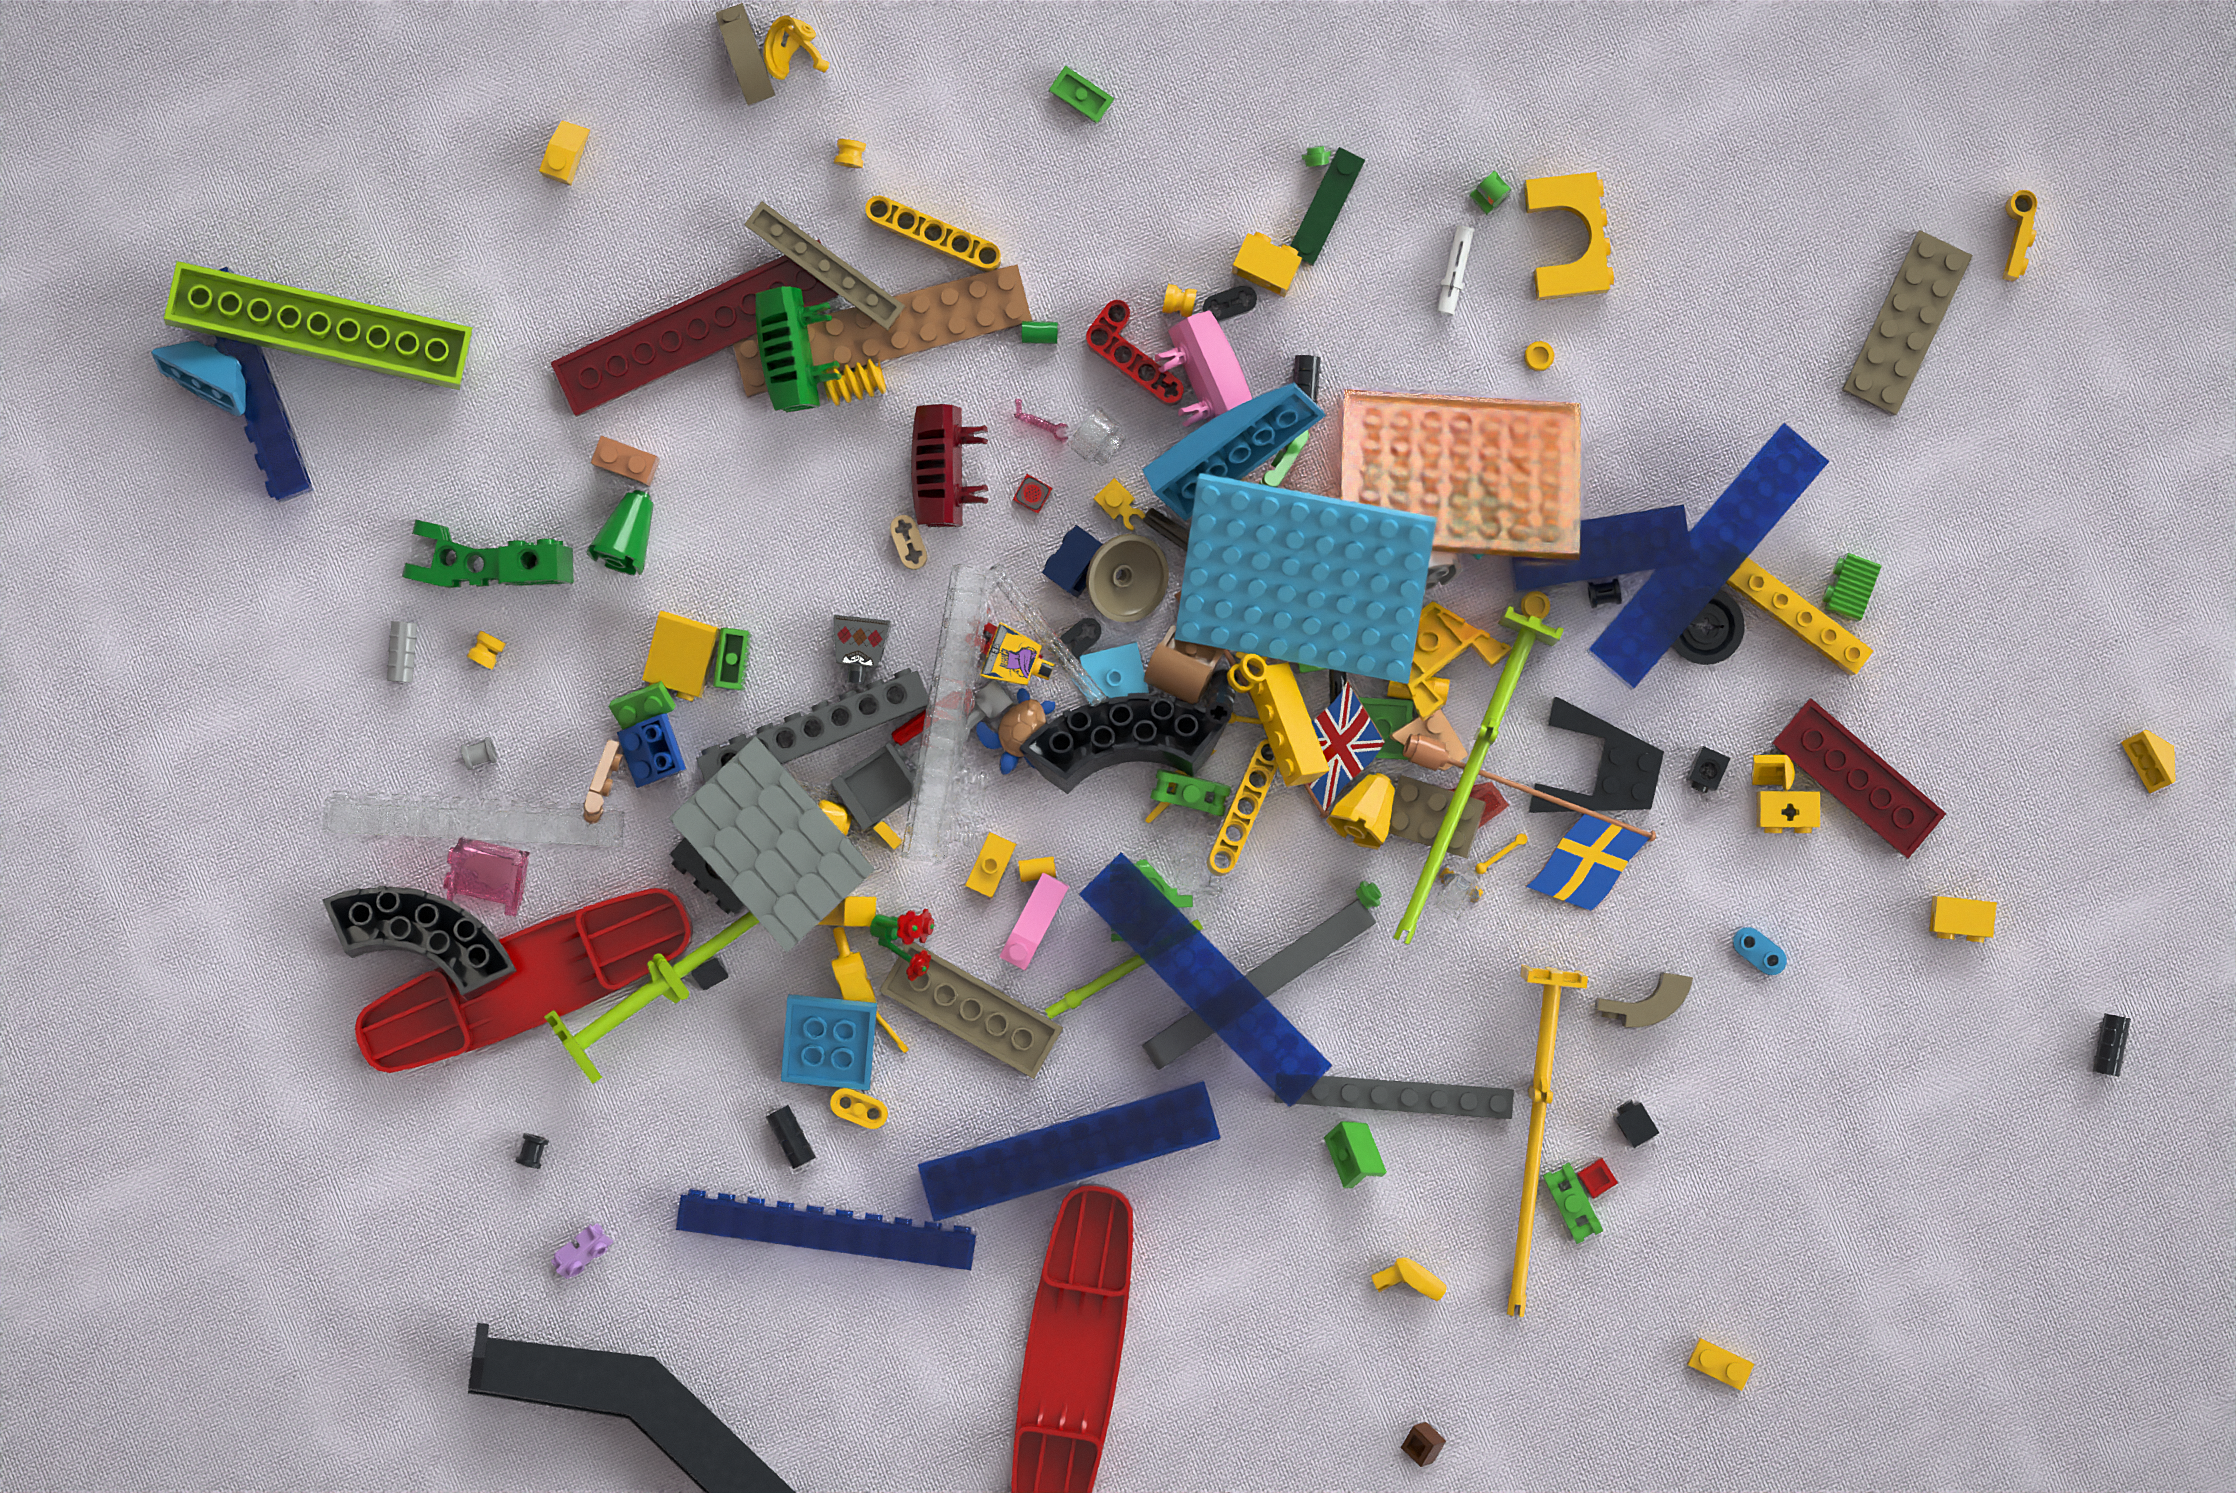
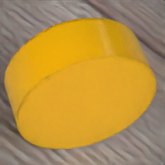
M1533 342L1524 353V361L1531 370L1537 372L1544 371L1554 361V350L1546 342Z

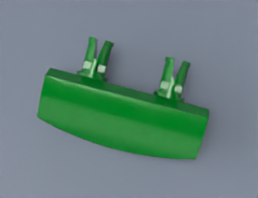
M778 287L756 293L755 304L758 346L766 386L774 410L783 409L786 413L819 408L817 383L840 380L842 374L827 373L840 367L838 361L813 365L807 326L832 320L831 315H818L820 312L831 309L829 303L824 302L823 304L804 307L802 291L795 287Z

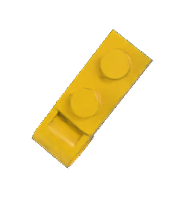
M2029 190L2017 191L2007 200L2005 205L2007 215L2018 221L2002 279L2012 282L2017 280L2020 275L2024 276L2029 259L2025 258L2027 247H2032L2036 237V230H2033L2035 221L2033 220L2038 201L2035 194ZM2016 198H2022L2027 202V212L2017 210L2015 207Z

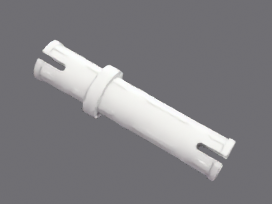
M1461 225L1456 226L1445 278L1441 279L1440 282L1442 291L1436 310L1439 314L1455 315L1459 292L1463 291L1464 288L1462 279L1474 234L1473 228ZM1460 245H1463L1458 266L1455 267ZM1455 275L1451 296L1448 297L1452 277Z

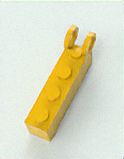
M1248 654L1241 660L1240 664L1233 665L1227 672L1228 683L1239 693H1246L1248 691L1251 693L1286 787L1314 782L1330 771L1289 662L1267 666L1260 656ZM1247 661L1256 662L1261 671L1254 675L1251 669L1247 667ZM1235 670H1240L1243 677L1248 680L1247 687L1241 686L1236 682L1234 678Z

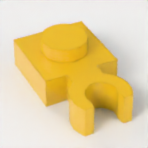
M1115 478L1093 498L1113 520L1121 515L1125 527L1130 531L1135 529L1129 522L1130 516L1138 515L1142 520L1145 517V514L1140 509L1130 506L1135 498Z

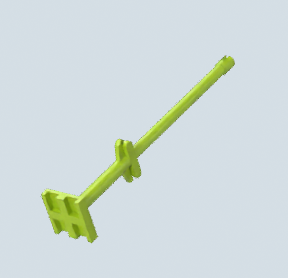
M1508 606L1502 613L1498 624L1519 633L1482 723L1474 735L1473 740L1476 741L1403 919L1400 920L1393 939L1398 941L1403 930L1408 932L1403 942L1407 945L1411 943L1417 928L1416 924L1489 746L1497 738L1498 728L1535 640H1538L1553 647L1560 640L1564 631L1561 627L1554 629L1542 624V619L1531 615L1527 618L1513 612L1514 608Z
M749 911L672 967L662 954L654 955L653 959L647 963L651 981L574 1036L555 1010L544 1017L591 1083L594 1084L602 1076L584 1051L586 1048L661 994L675 1004L680 999H687L689 991L680 979L755 926L759 921Z

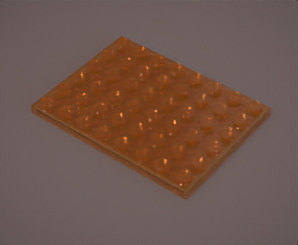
M1345 389L1340 500L1436 517L1437 522L1432 551L1579 560L1581 532V403Z

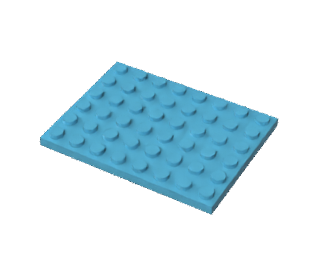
M1200 473L1197 480L1175 640L1408 684L1437 518Z

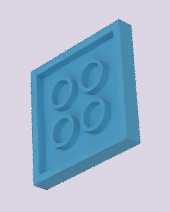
M788 994L781 1082L870 1090L877 1003Z

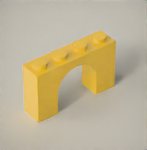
M1597 172L1525 180L1523 186L1527 213L1552 210L1569 211L1583 221L1589 236L1586 253L1579 260L1565 265L1535 268L1533 273L1537 301L1607 293L1610 290V285H1614L1613 268L1607 266L1606 256L1611 255L1609 238H1604L1603 227L1607 226L1606 209H1601L1600 197H1604V187L1602 179L1597 180Z

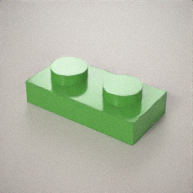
M1066 65L1049 88L1050 93L1096 124L1100 122L1114 101L1112 96Z
M662 681L611 700L608 707L622 730L660 714L669 713L674 710L676 704Z

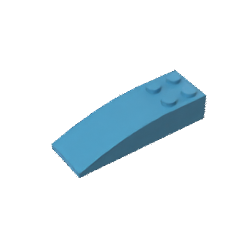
M1291 383L1246 401L1217 416L1187 435L1142 470L1153 493L1186 521L1193 515L1197 480L1200 473L1241 480L1324 418L1326 414L1295 383Z

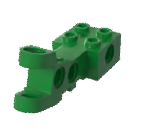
M415 519L412 534L437 540L430 569L405 563L402 574L404 578L446 588H461V582L469 581V585H476L477 587L489 586V580H498V584L514 586L574 583L573 548L563 546V541L538 539L537 545L525 540L508 541V546L474 549L452 542L448 527ZM450 551H454L456 560L449 566L446 562V556ZM481 557L484 566L480 572H476L474 562L477 558Z

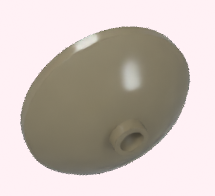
M1137 534L1116 536L1105 542L1096 551L1089 564L1086 586L1090 601L1099 613L1111 620L1133 622L1142 619L1160 604L1165 595L1169 581L1168 563L1163 551L1152 540ZM1121 570V576L1117 579L1116 574Z

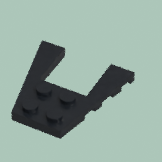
M1554 697L1547 726L1605 739L1593 795L1590 796L1534 783L1533 789L1591 811L1651 809L1664 751L1559 697ZM1534 795L1531 797L1528 810L1529 813L1576 812Z

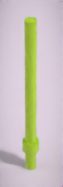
M1198 919L1194 920L1076 991L1074 989L1064 994L1063 999L1044 1010L1051 1020L1069 1008L1072 1010L1082 1005L1081 1001L1201 931L1203 929Z

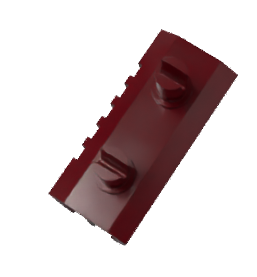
M949 404L916 407L911 448V481L914 510L918 525L926 524L928 527L963 526V504L988 503L989 498L975 496L977 493L989 491L987 485L962 486V445L987 444L988 439L974 437V435L986 433L988 428L986 425L962 427L961 407Z

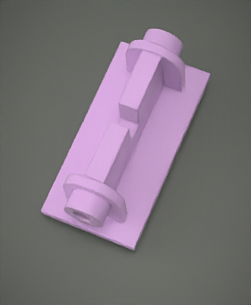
M598 1223L594 1226L590 1224L575 1237L580 1247L576 1249L572 1242H568L553 1254L554 1258L551 1262L557 1268L555 1271L558 1274L569 1279L580 1274L584 1270L585 1265L593 1258L602 1256L607 1251L608 1246L614 1241L603 1234L604 1230Z

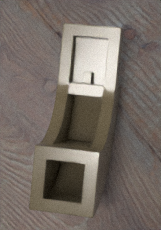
M743 3L715 12L747 105L774 97L775 93Z
M1660 972L1656 989L1644 1000L1626 1003L1596 998L1595 1010L1602 1011L1601 1017L1619 1019V1014H1624L1622 1026L1645 1027L1656 1024L1672 1015L1681 1006L1690 991L1693 977Z

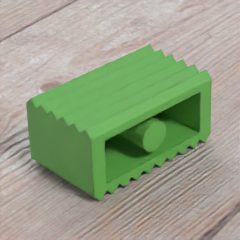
M1846 553L1843 558L1838 557L1832 572L1837 575L1833 586H1827L1822 601L1826 602L1824 610L1856 622L1861 621L1882 565L1851 553Z
M721 627L714 687L737 691L746 689L743 685L746 684L744 679L747 677L745 673L748 671L746 669L748 666L747 661L749 660L747 656L750 654L748 650L751 648L749 644L752 642L749 639L752 637L749 631Z

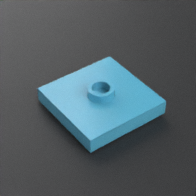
M1137 642L1079 656L1090 701L1109 696V698L1128 696V693H1149L1147 683L1144 682L1145 674Z

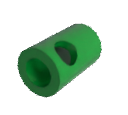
M1022 321V343L1057 344L1058 322Z

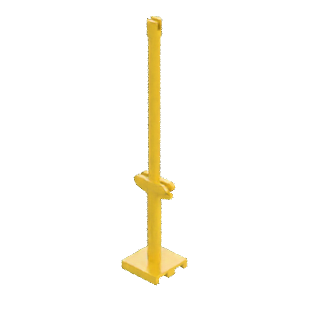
M1521 964L1520 976L1528 983L1544 984L1533 1085H1529L1528 1097L1532 1100L1511 1293H1509L1507 1314L1514 1316L1515 1304L1518 1305L1519 1317L1525 1315L1527 1297L1525 1293L1547 1104H1552L1553 1092L1550 1090L1561 988L1562 986L1587 989L1588 976L1580 970H1574V972L1560 971L1553 967L1541 969Z

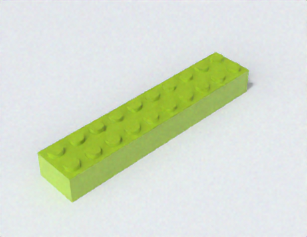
M180 261L176 262L164 314V321L168 326L455 390H460L473 329V327Z

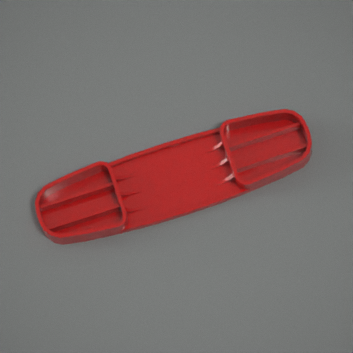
M652 888L598 902L541 922L499 939V942L509 954L517 972L498 987L468 1001L460 994L454 981L440 966L395 988L364 1007L357 1017L355 1025L358 1045L369 1065L378 1071L393 1073L431 1064L505 1040L547 1023L548 1021L544 1016L555 1010L559 1017L564 1016L648 975L647 963L656 954H662L668 963L680 956L691 944L693 936L691 918L686 906L678 895L667 889Z
M1082 1184L1071 1189L1063 1198L1053 1227L1034 1303L1025 1351L1014 1437L1011 1493H1092L1119 1374L1126 1328L1133 1252V1208L1129 1199L1120 1190L1109 1186Z

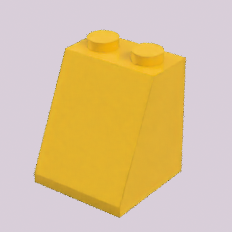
M660 610L642 680L649 682L648 686L662 681L665 688L677 691L676 697L693 702L694 696L702 698L719 643L721 630L708 624Z

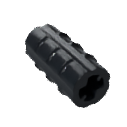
M1295 355L1292 383H1295L1317 404L1318 389L1320 388L1321 357Z
M1225 669L1218 670L1213 674L1206 706V717L1208 720L1219 724L1230 720L1236 691L1228 683V670ZM1234 673V678L1238 682V677Z
M2104 1013L2102 1026L2100 1027V1037L2097 1042L2096 1056H2094L2093 1072L2120 1076L2121 1066L2124 1063L2123 1056L2126 1049L2127 1036L2130 1034L2128 1032L2131 1022L2130 1018Z
M789 1105L766 1116L772 1131L779 1141L778 1144L781 1145L785 1157H787L793 1169L816 1158Z

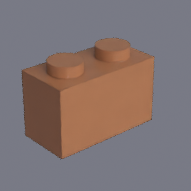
M600 436L591 464L597 468L650 487L660 459L656 455Z

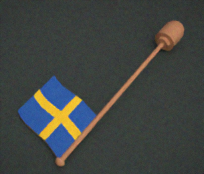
M1410 734L1403 749L1402 755L1407 757L1409 762L1436 771L1438 767L1443 768L1446 763L1462 769L1466 766L1465 763L1448 757L1449 751L1445 750L1446 743L1422 734L1417 736ZM1481 769L1478 775L1583 814L1561 838L1542 870L1525 887L1591 911L1598 906L1608 895L1630 859L1647 841L1652 842L1656 839V833L1653 830L1647 832Z

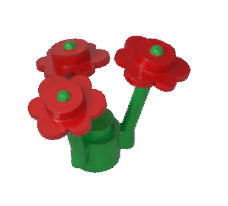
M923 909L920 915H915L914 911L909 910L906 915H900L899 918L888 917L882 914L876 915L872 920L870 933L872 936L879 938L878 945L888 948L910 963L906 970L908 979L914 981L918 976H923L930 966L931 955L926 950H922L920 954L912 957L891 943V941L902 938V942L905 945H911L914 939L919 938L920 943H925L927 936L931 935L934 929V919L931 913L928 912V909Z

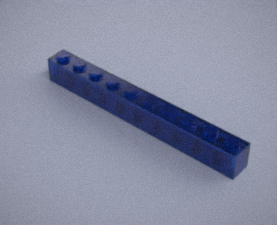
M689 1188L688 1193L683 1192L680 1196L676 1230L970 1271L973 1267L977 1233L971 1232L972 1227L954 1225L953 1229L942 1228V1223L935 1221H924V1225L912 1224L913 1219L895 1217L894 1221L883 1220L882 1214L868 1212L865 1213V1217L853 1216V1210L836 1208V1213L824 1212V1206L807 1204L806 1209L794 1208V1202L777 1200V1205L765 1204V1198L748 1196L747 1201L735 1200L736 1194L718 1192V1197L706 1196V1190Z

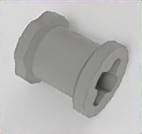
M486 737L483 742L473 745H461L463 760L468 770L473 769L475 765L488 761L492 763L497 762L495 748L490 737Z

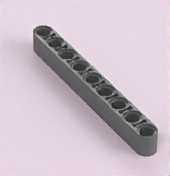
M1360 899L1355 900L1142 1045L1143 1049L1155 1067L1160 1070L1377 923Z

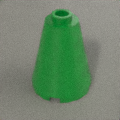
M634 490L633 493L628 492L625 494L589 545L587 555L592 560L597 562L598 557L606 562L605 567L633 576H635L636 572L642 575L645 567L654 503L649 500L650 495L640 490Z

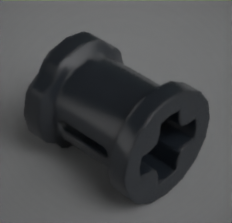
M1614 578L1612 582L1594 585L1593 582H1589L1587 584L1592 609L1597 608V605L1612 602H1615L1616 605L1622 604L1618 578Z
M524 1133L523 1138L525 1141L519 1157H516L515 1162L531 1168L541 1169L540 1159L544 1146L548 1145L549 1140L537 1135Z

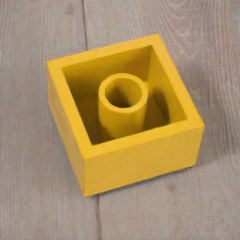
M1255 232L1254 235L1247 233L1233 263L1231 273L1285 298L1302 258L1297 256L1298 251L1285 244H1282L1281 248L1271 244V238L1262 233Z

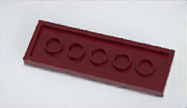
M1812 698L1806 701L1771 742L1774 747L1784 755H1787L1794 764L1906 859H1909L1947 814Z

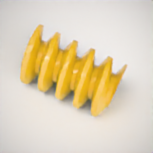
M879 358L878 366H875L871 359H867L866 369L859 362H856L854 372H852L848 365H844V373L840 380L823 382L828 401L831 399L836 406L840 405L841 396L844 397L847 403H851L852 393L856 395L858 400H863L864 390H866L870 397H874L876 387L881 394H886V384ZM837 368L832 371V373L840 374Z

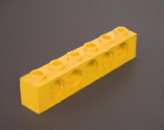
M1731 544L1724 548L1708 570L1850 676L1856 675L1874 651Z

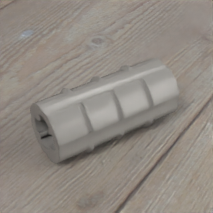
M391 621L387 681L412 683L414 656L416 654L417 623Z

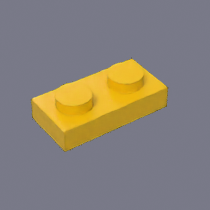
M1700 1337L1687 1362V1365L1741 1391L1755 1365Z

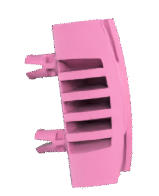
M1210 310L1190 316L1168 330L1175 348L1161 354H1156L1155 362L1169 360L1168 363L1158 369L1160 372H1165L1181 364L1184 366L1199 401L1179 409V416L1193 414L1192 417L1182 423L1185 427L1203 419H1207L1209 422L1228 410L1252 399L1236 356Z

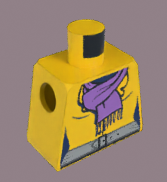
M1000 622L980 676L1028 686L1032 675L1049 680L1054 664L1038 658L1042 649L1040 644Z

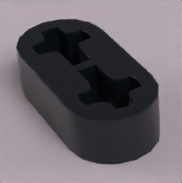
M1238 286L1211 295L1204 301L1202 310L1205 312L1207 309H1210L1211 302L1216 301L1218 305L1228 303L1229 307L1223 308L1220 311V316L1216 317L1212 313L1217 322H1222L1251 312L1256 306L1257 294L1249 286ZM1240 292H1244L1246 296L1251 295L1252 297L1248 302V307H1244L1242 303L1232 306L1231 301L1237 300Z
M1084 618L1077 622L1054 643L1052 650L1055 659L1060 663L1069 664L1086 652L1101 637L1102 631L1099 622L1093 618ZM1083 624L1087 626L1095 625L1094 634L1096 636L1091 639L1087 636L1081 641L1077 639L1083 632L1081 627ZM1075 640L1077 645L1071 649L1072 657L1068 658L1066 655L1060 657L1058 655L1061 651L1059 645L1064 643L1067 646Z

